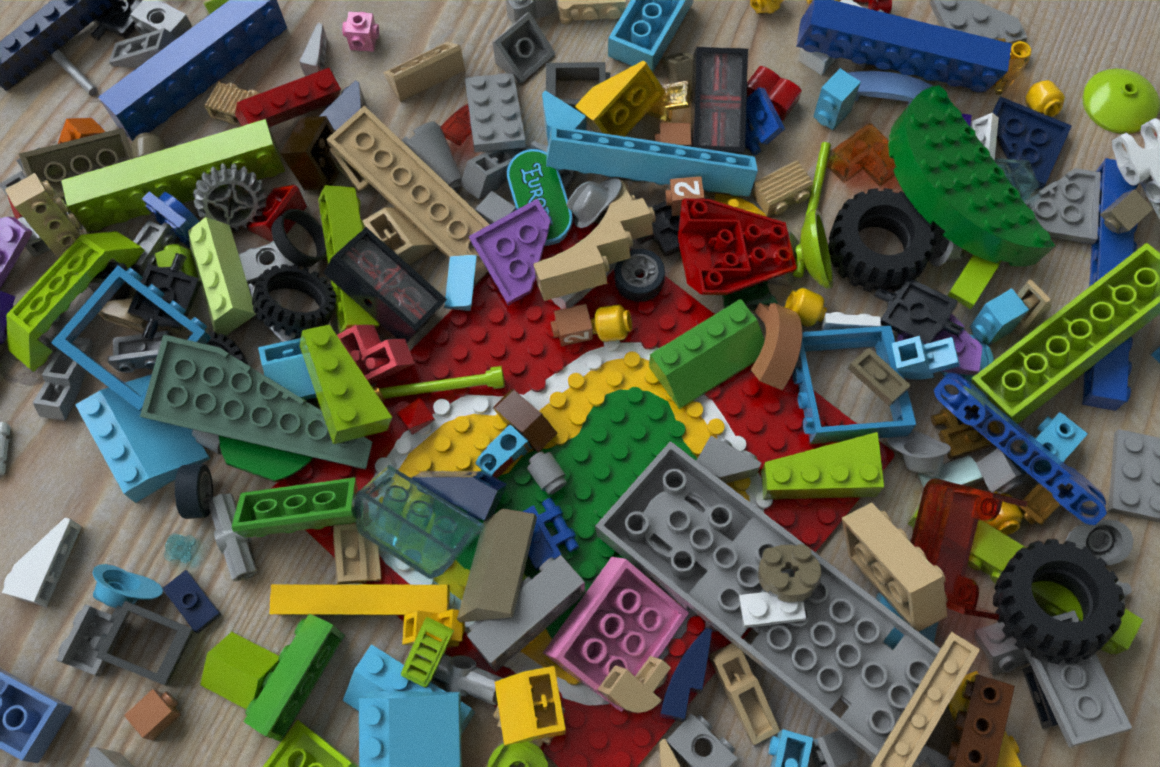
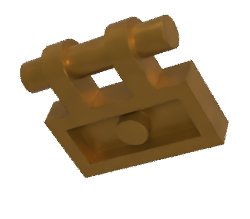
M973 405L972 408L969 407L972 411L979 409L976 405ZM947 408L931 416V422L934 426L944 424L947 429L941 430L938 435L941 442L951 447L950 452L947 454L949 459L994 446L971 425L965 423L959 425L958 418ZM996 421L989 423V428L992 432L1001 433Z

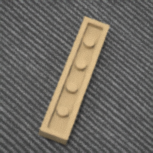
M953 632L948 635L870 767L913 766L978 655L979 648Z

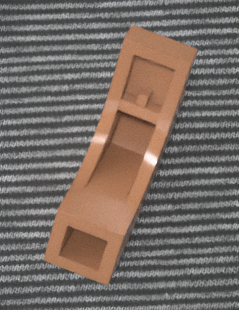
M759 303L755 313L765 324L766 336L762 350L751 371L759 381L783 390L793 373L799 357L802 343L801 320L795 311L781 305L770 303L767 306Z

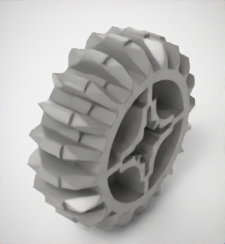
M222 163L221 170L219 171L212 166L210 169L211 175L203 172L202 180L196 182L197 189L193 192L195 197L194 206L198 208V215L200 217H208L228 224L230 227H234V230L238 233L239 226L243 225V227L248 229L249 221L256 223L258 221L256 216L263 215V208L266 206V199H264L266 191L262 188V181L260 179L256 180L254 172L247 174L245 166L237 170V166L234 163L231 169H226V166ZM236 184L244 187L246 190L249 191L250 194H247L246 191L239 190L236 187ZM231 191H232V192H233V199H230V203H229V205H228V197L231 196ZM211 203H214L215 206L223 208L224 211L215 208Z

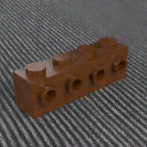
M979 674L974 675L971 681L966 679L962 691V698L966 699L964 711H958L954 728L959 730L956 742H950L947 753V760L951 761L950 767L997 766L1015 689L1014 685Z

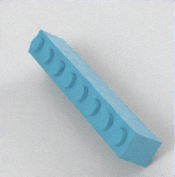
M551 125L546 152V166L557 170L567 169L583 174H601L610 178L621 177L632 181L654 182L658 185H670V179L701 176L703 190L711 193H728L732 196L741 195L749 197L758 172L754 156Z

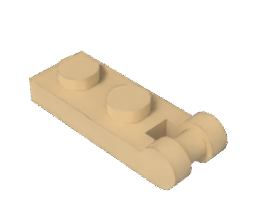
M559 0V21L567 25L573 20L617 19L622 16L626 9V0Z

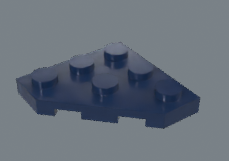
M1000 96L992 112L999 117L997 139L1017 179L1043 189L1072 125Z

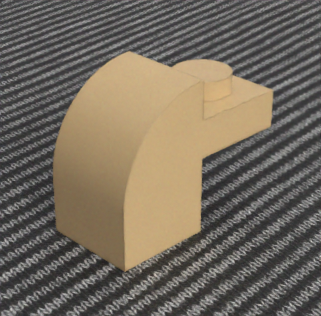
M652 656L647 659L636 676L627 669L615 665L597 690L610 702L631 712H646L660 703L661 699L653 692L665 682L666 674L671 667L663 660Z

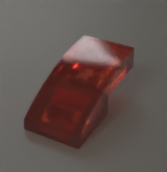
M468 104L458 109L441 126L445 138L458 146H461L472 133Z

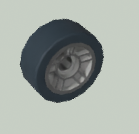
M643 248L630 250V259L616 263L614 270L615 286L618 292L626 299L634 302H645L655 298L662 290L665 280V267L661 258L654 252ZM641 273L643 274V277H642V278H637V277H636V276L640 275Z
M205 464L182 465L178 469L175 479V501L178 513L184 519L207 518L211 513L207 502L213 497L211 472Z

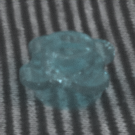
M177 533L169 535L165 544L164 558L167 561L176 559L181 560L183 563L189 562L192 559L191 550L192 546L196 543V539L192 535L186 537Z

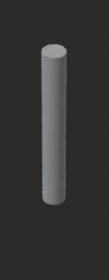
M59 50L51 55L89 95L92 96L97 93L98 89Z

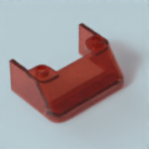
M936 478L926 483L911 543L914 547H920L927 560L933 566L936 565L942 570L946 582H944V590L948 598L946 608L965 615L994 620L999 619V614L977 606L979 587L973 579L965 577V572L978 520L987 522L994 520L1000 513L1002 502L1026 507L1028 501Z

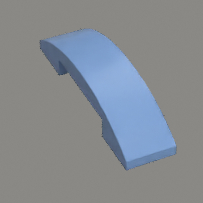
M883 71L848 72V74L861 82L855 101H858L859 96L908 101L909 105L920 92L933 87V85L923 80L898 73Z

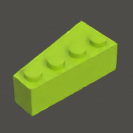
M330 324L302 330L299 346L332 443L337 444L387 431L392 416Z
M878 432L765 462L761 471L763 500L877 497L884 488Z

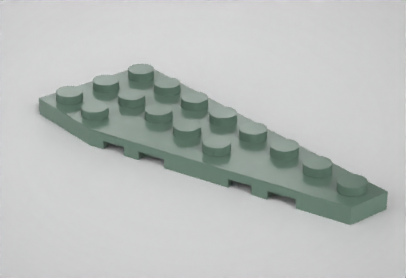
M163 334L140 417L366 470L373 444L372 441L365 437H360L333 444L320 409L219 347Z

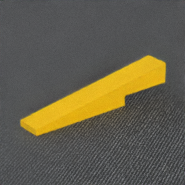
M271 584L269 614L406 615L415 611L442 613L449 610L450 585Z

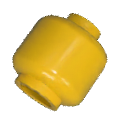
M1049 80L1033 84L1025 97V103L1030 109L1050 117L1056 116L1062 110L1065 102V96L1054 82Z
M806 288L792 291L785 303V308L795 311L800 317L801 324L806 327L813 326L817 321L821 322L827 312V308L824 307L823 296Z
M621 305L600 307L595 313V318H591L592 332L597 334L603 342L623 340L627 337L628 332L632 331L630 312Z
M989 493L983 498V502L978 508V514L982 521L1007 536L1020 528L1023 515L1014 498L1009 494Z

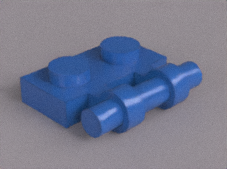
M758 87L750 94L746 102L745 147L750 149L752 155H757L761 152L758 145L759 142L768 145L785 130L766 90Z
M552 498L542 502L546 512L540 515L534 505L522 511L533 513L537 516L528 557L536 571L549 558L553 557L555 560L561 555L558 546L561 544H565L570 553L579 548L575 540L576 534L574 530L568 528L562 517L563 511L560 506L555 505ZM549 522H552L558 531V534L551 537L545 526Z

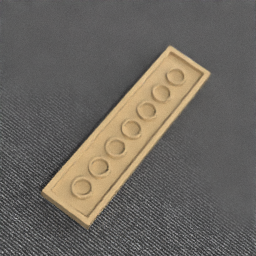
M363 106L327 138V143L448 259L452 256L477 255L474 277L476 285L489 273L468 236L490 224L369 109Z

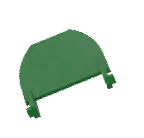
M219 436L220 449L227 465L275 483L295 475L313 460V457Z

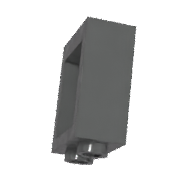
M605 62L546 63V91L557 97V81L599 80L600 84L611 78L610 72H606ZM581 99L560 100L576 109L575 106Z
M125 601L122 607L118 605L110 618V622L113 625L108 635L103 633L95 647V650L98 651L96 658L168 686L194 630ZM130 613L177 631L157 673L110 655Z

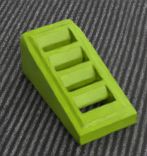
M426 617L405 661L401 676L422 687H428L437 672L454 630ZM427 632L442 639V642L426 635ZM422 643L425 644V645H427V646H429V647H431V648H433V649H435V650H437V652L434 651V650H432V649H430V648H428V647H426V646H424V645H422ZM417 655H420V656H422V657H424V658H426V659L432 661V663L429 662V661H427V660H425V659H423V658H421V657H419V656H417Z

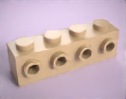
M36 173L5 189L17 211L58 259L81 234H89L85 228L79 229L82 225L73 213L69 215L66 213L69 209L61 197L55 199L56 192L47 180L42 182Z

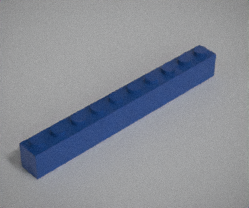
M1105 158L1096 171L1101 172L1098 238L1094 244H1091L1089 287L1137 249L1134 233L1138 223L1130 231L1117 234L1105 226L1104 219L1100 215L1123 193L1136 190L1138 184L1130 185L1126 182L1117 166V161L1114 159ZM1129 337L1084 372L1082 405L1116 411L1124 403L1128 402L1131 394V388L1128 386V376L1132 369V363L1129 361V352L1133 345L1132 337Z

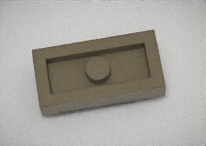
M870 348L851 362L848 367L858 379L889 407L908 391L911 386Z

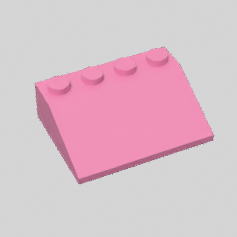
M611 557L543 654L622 712L624 708L613 704L597 690L615 665L627 669L636 676L650 656L659 658L689 612L627 559Z

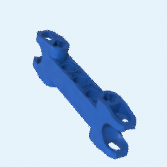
M948 372L938 383L934 393L940 403L963 423L971 425L1052 493L1054 499L1070 513L1089 525H1096L1107 514L1105 497L1098 488L1076 469L1068 467L991 403L988 397L975 385L955 372ZM945 385L955 386L958 388L959 393L955 395L950 394L946 390ZM973 405H976L979 409L972 411L969 407L972 408ZM995 420L1000 421L1004 424L1005 430L1002 433H994L990 430L989 423ZM1015 440H1023L1027 443L1028 449L1024 452H1017L1012 448L1011 444ZM1044 459L1049 461L1052 467L1048 471H1039L1034 465L1035 462ZM1086 501H1093L1097 505H1095L1094 507H1086L1083 505V503ZM1083 513H1084V514H1087V515H1094V516H1093V517H1087V516L1083 515Z

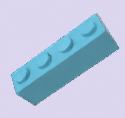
M371 644L356 666L342 701L359 711V698L371 691H446L432 682L425 688L401 676L404 665ZM461 702V735L475 714V711L463 702Z

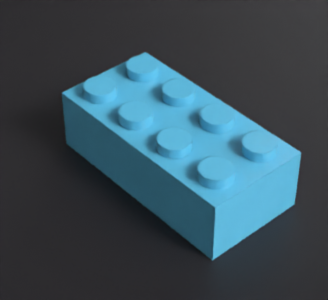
M631 0L608 37V57L630 66L645 61L653 72L692 6L693 0Z

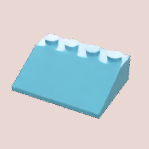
M152 374L125 382V384L142 395L149 386ZM110 388L102 389L75 404L123 494L135 503L174 481L177 471L182 465L202 464L210 459L203 445L197 443L196 438L192 436L193 429L140 417L141 411Z
M371 691L360 697L359 767H462L460 692Z

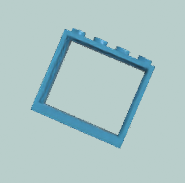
M117 266L51 343L141 411L148 388L140 395L73 344L75 339L123 283L127 282L190 330L193 334L188 339L189 341L206 344L211 336L205 332L207 326L199 319L194 317L192 320H189L183 314L186 310L178 303L172 301L168 304L162 299L165 295L162 291L152 284L148 288L140 282L143 277L129 267L125 271L120 266Z
M891 326L802 332L801 349L792 376L794 384H798V405L804 411L803 429L804 433L809 435L810 444L842 442L878 432V439L908 436L914 429L916 421L908 391L890 406L893 421L821 427L805 352L875 347L877 355L904 378L896 367L892 343L895 342Z

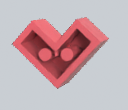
M355 325L337 334L370 385L415 364L405 339H387L381 342L374 325Z

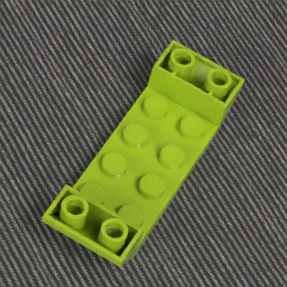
M118 231L81 234L7 313L8 350L31 371L35 372L39 366H42L47 361L48 356L53 352L38 338L46 333L57 317L70 307V303L87 289L92 279L107 267L111 259L116 263H124L129 269V267L138 262L145 250Z

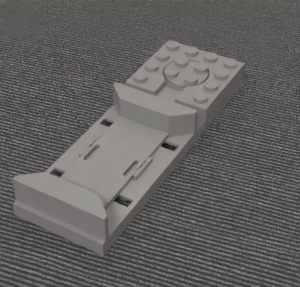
M671 441L595 526L597 537L624 559H627L686 610L690 608L706 621L705 629H712V632L719 631L870 755L871 764L940 650L938 646L813 550H811V554L816 557L821 567V579L818 588L813 591L808 599L803 600L806 620L751 627L758 633V636L751 644H748L741 638L748 628H743L739 595L766 592L758 579L759 563L764 550L779 545L796 546L798 544H805ZM785 569L782 571V573H788L789 577H794L795 573L793 570ZM895 627L904 636L896 647L891 649L883 641ZM838 699L849 707L841 718L831 711V708Z

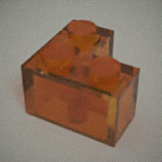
M870 122L832 149L827 167L843 183L864 170L881 187L895 176L893 169L896 165L894 159L889 157V140Z

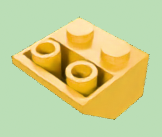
M555 666L524 671L494 682L504 746L566 734Z

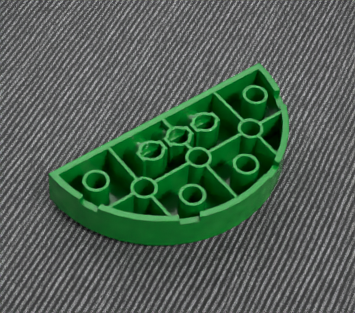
M940 85L920 92L896 119L889 134V157L894 159L896 167L893 171L905 195L926 221L930 224L934 221L946 231L943 236L967 252L993 263H998L1001 260L1009 262V265L1014 267L1035 265L1056 246L1051 240L1050 234L1040 225L1035 218L1034 212L1027 207L1020 197L1019 191L1011 185L1002 168L990 156L989 150L977 138L974 129L964 120L961 111L951 102L947 92Z

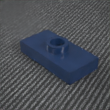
M187 570L183 571L162 588L197 634L222 615Z

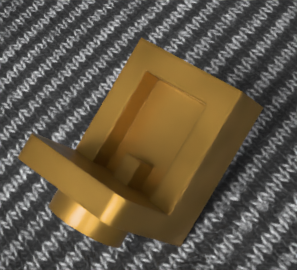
M1038 483L1018 503V506L1022 508L1023 518L1033 525L1037 521L1042 526L1060 504L1054 499L1051 492Z

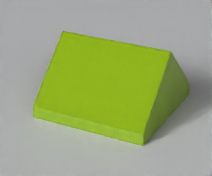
M231 631L207 653L200 685L247 709L250 702L255 698L257 699L262 692V683L265 677L271 671L274 672L280 662L278 660L279 656Z

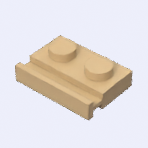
M376 523L334 525L333 537L337 585L366 583L367 581L379 582L381 580Z

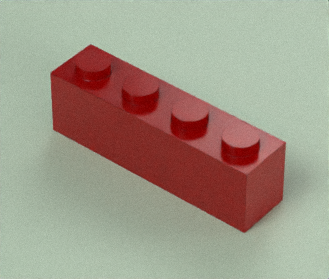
M326 68L237 102L235 115L241 126L266 119L270 128L333 103L338 98L341 88L330 68Z

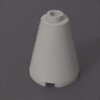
M434 121L428 122L414 129L413 132L416 135L408 139L405 136L401 141L457 192L461 188L462 177L441 126Z

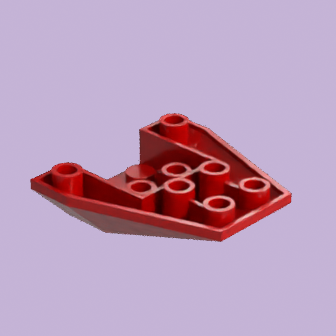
M683 198L678 242L687 284L699 294L727 295L797 269L786 222L710 199Z

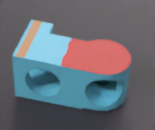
M510 424L486 447L475 463L483 472L498 478L521 455L524 456L532 448L528 441Z

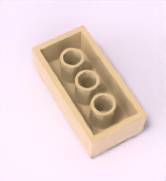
M870 503L842 517L849 558L906 623L919 632L947 617L946 603L948 598L944 590L946 579L942 570L936 565L933 566L927 560L920 547H914L906 533L901 528L897 529L892 524L890 517L885 511H880L873 503Z

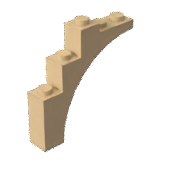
M613 177L619 179L622 183L620 193L610 203L608 211L600 224L586 238L554 257L533 263L537 284L544 301L607 284L606 272L610 271L609 264L630 259L629 247L633 246L632 240L653 234L652 223L656 222L653 208H648L643 198L636 200L634 195L630 196L626 180L622 181L621 177Z

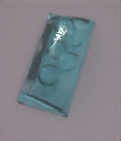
M388 465L357 492L354 501L355 523L358 533L429 579L442 575L477 538L484 527L483 523L391 465Z

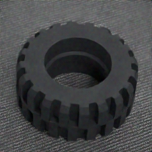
M878 188L868 189L867 194L859 192L854 195L853 199H848L843 204L842 209L838 211L829 235L830 242L828 248L830 255H832L831 262L835 268L839 267V275L842 278L848 277L851 285L855 287L857 285L863 286V290L871 292L872 289L878 290L879 287L887 291L891 289L892 292H896L902 288L908 278L916 280L925 269L934 252L937 237L934 232L935 224L934 221L930 224L924 219L904 192L899 191V193L892 192L893 189L884 188L883 191H878ZM869 227L887 229L900 239L904 251L893 255L876 253L862 242L858 232Z
M1047 539L1044 545L1042 541L1030 543L1027 548L1022 547L1009 560L994 587L996 592L993 595V605L998 607L995 616L997 622L1004 623L1005 626L1002 631L1007 638L1012 636L1017 641L1014 645L1021 651L1024 648L1030 650L1031 657L1040 660L1044 656L1048 658L1049 663L1059 664L1063 659L1065 663L1072 664L1077 663L1081 658L1086 660L1092 657L1113 637L1122 623L1121 618L1125 613V605L1121 602L1124 598L1123 589L1121 586H1116L1119 579L1114 571L1109 572L1106 566L1108 564L1101 557L1097 559L1092 556L1093 551L1086 547L1079 549L1075 547L1076 543L1065 541L1063 544H1059L1057 539ZM1050 581L1067 588L1075 595L1081 605L1083 621L1064 622L1045 613L1034 599L1032 583Z

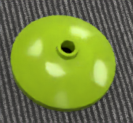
M1120 68L1103 70L1095 74L1083 90L1082 101L1086 113L1098 126L1110 132L1118 134L1140 132L1141 125L1155 119L1160 110V99L1154 86L1146 78L1130 70Z
M813 209L806 216L801 228V245L796 246V252L799 262L804 261L810 276L820 286L829 289L833 288V271L828 241L821 215L818 209Z

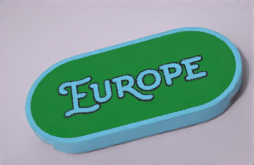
M539 149L522 151L510 161L507 168V179L516 210L538 198L551 220L545 246L557 244L564 240L573 224L572 212L566 205L568 199L559 170L546 166L545 151Z

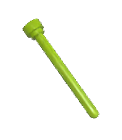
M502 366L491 367V370L486 371V374L379 388L384 399L480 385H487L488 387H493V389L505 388Z

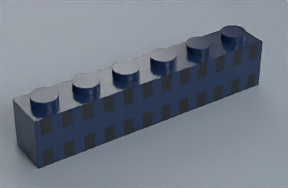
M51 0L0 41V86L5 91L10 89L118 0Z

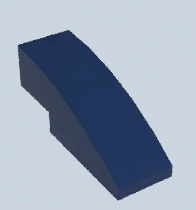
M706 628L694 640L681 658L664 696L660 717L684 722L689 693L700 694L702 692L712 629Z

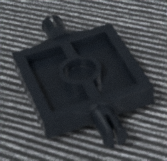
M118 0L93 21L99 25L90 33L91 37L99 41L109 31L127 39L135 30L136 25L130 14L143 0Z
M666 201L652 206L656 222L652 223L653 234L637 238V244L641 245L653 239L665 257L680 251L678 242L680 215L672 216L671 206H666Z
M176 253L171 267H158L147 264L142 276L143 279L140 282L147 288L151 284L165 294L162 297L163 300L168 304L172 301L178 303L186 310L183 315L188 317L201 281L199 278L186 275L181 271L187 257ZM136 290L128 313L130 316L148 322L142 335L143 338L153 341L158 326H168L183 330L184 326Z
M908 278L902 288L894 294L882 287H879L875 293V298L888 303V308L880 319L881 325L891 326L893 331L907 338L920 336L923 343L928 344L934 342L936 337L943 331L959 338L964 330V327L949 321L951 314L957 307V300L911 278Z

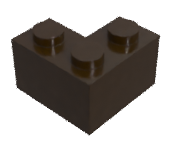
M327 116L301 117L280 152L304 191L323 190L325 185L332 186L339 174L337 167L328 154L331 146L327 143V138L335 130Z

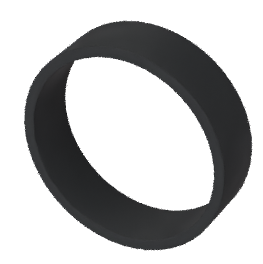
M289 209L274 221L272 225L274 243L282 255L290 262L301 267H311L326 256L323 228L311 215L299 209ZM284 219L292 220L308 231L316 245V257L302 253L291 243L284 229Z

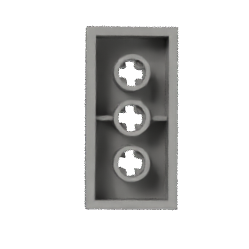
M561 555L555 560L551 557L545 561L539 568L541 572L533 579L528 577L522 581L513 617L479 620L470 626L471 632L467 635L495 672L585 595L584 580Z

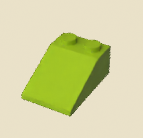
M297 720L263 767H359V765L304 723Z

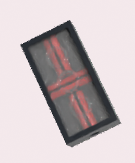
M696 47L693 54L691 147L741 155L745 153L747 48Z
M367 227L332 256L323 272L397 339H405L406 343L437 314L447 300Z

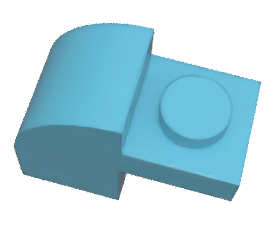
M920 336L892 343L896 367L899 373L907 379L921 380L934 378V373L960 366L953 337L924 344Z

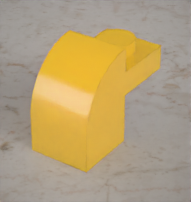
M456 609L442 613L424 611L408 613L404 615L402 645L413 646L426 617H429L454 630L447 647L459 646V642L462 641V636L465 632V622L457 620L459 610ZM427 632L426 635L442 642V639Z

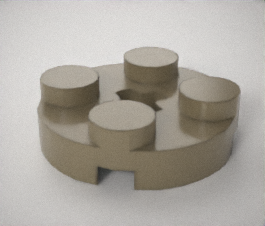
M803 544L796 546L779 545L764 550L759 563L758 579L760 585L768 594L770 590L773 594L778 595L777 599L784 602H800L808 599L813 591L818 588L821 579V567L816 557L811 554V549ZM791 569L795 571L794 577H789L788 573H782V571Z

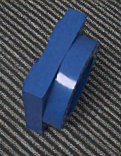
M149 191L142 198L147 209L155 215V219L161 226L163 223L169 224L177 237L180 238L179 240L190 248L188 230L200 221L169 193L164 192L157 198Z

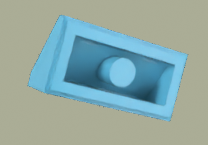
M477 255L450 257L445 296L447 300L444 308L471 311Z

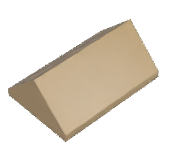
M445 42L383 72L401 102L465 71L462 50L459 44Z

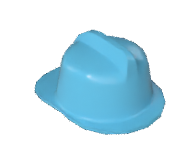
M97 565L92 572L94 579L97 581L93 597L113 608H116L118 605L122 607L125 601L135 604L138 599H155L160 597L163 592L160 584L154 580L127 572L113 565Z

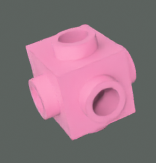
M348 13L347 22H343L342 32L343 36L347 38L350 50L374 52L376 39L379 38V24L375 23L373 13Z

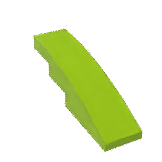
M973 255L947 296L972 309L1001 263V260L998 263H993Z

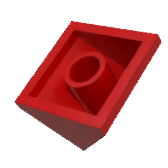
M296 185L273 188L266 198V206L262 212L263 215L256 216L258 219L256 223L249 221L247 230L270 242L274 241L272 237L274 221L289 209L304 211L307 207L299 188ZM284 219L286 235L296 222Z

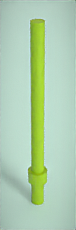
M828 142L821 143L806 216L811 210L818 209L831 144ZM795 250L794 257L796 258L797 269L793 271V275L801 278L804 275L805 263L804 261L799 262Z

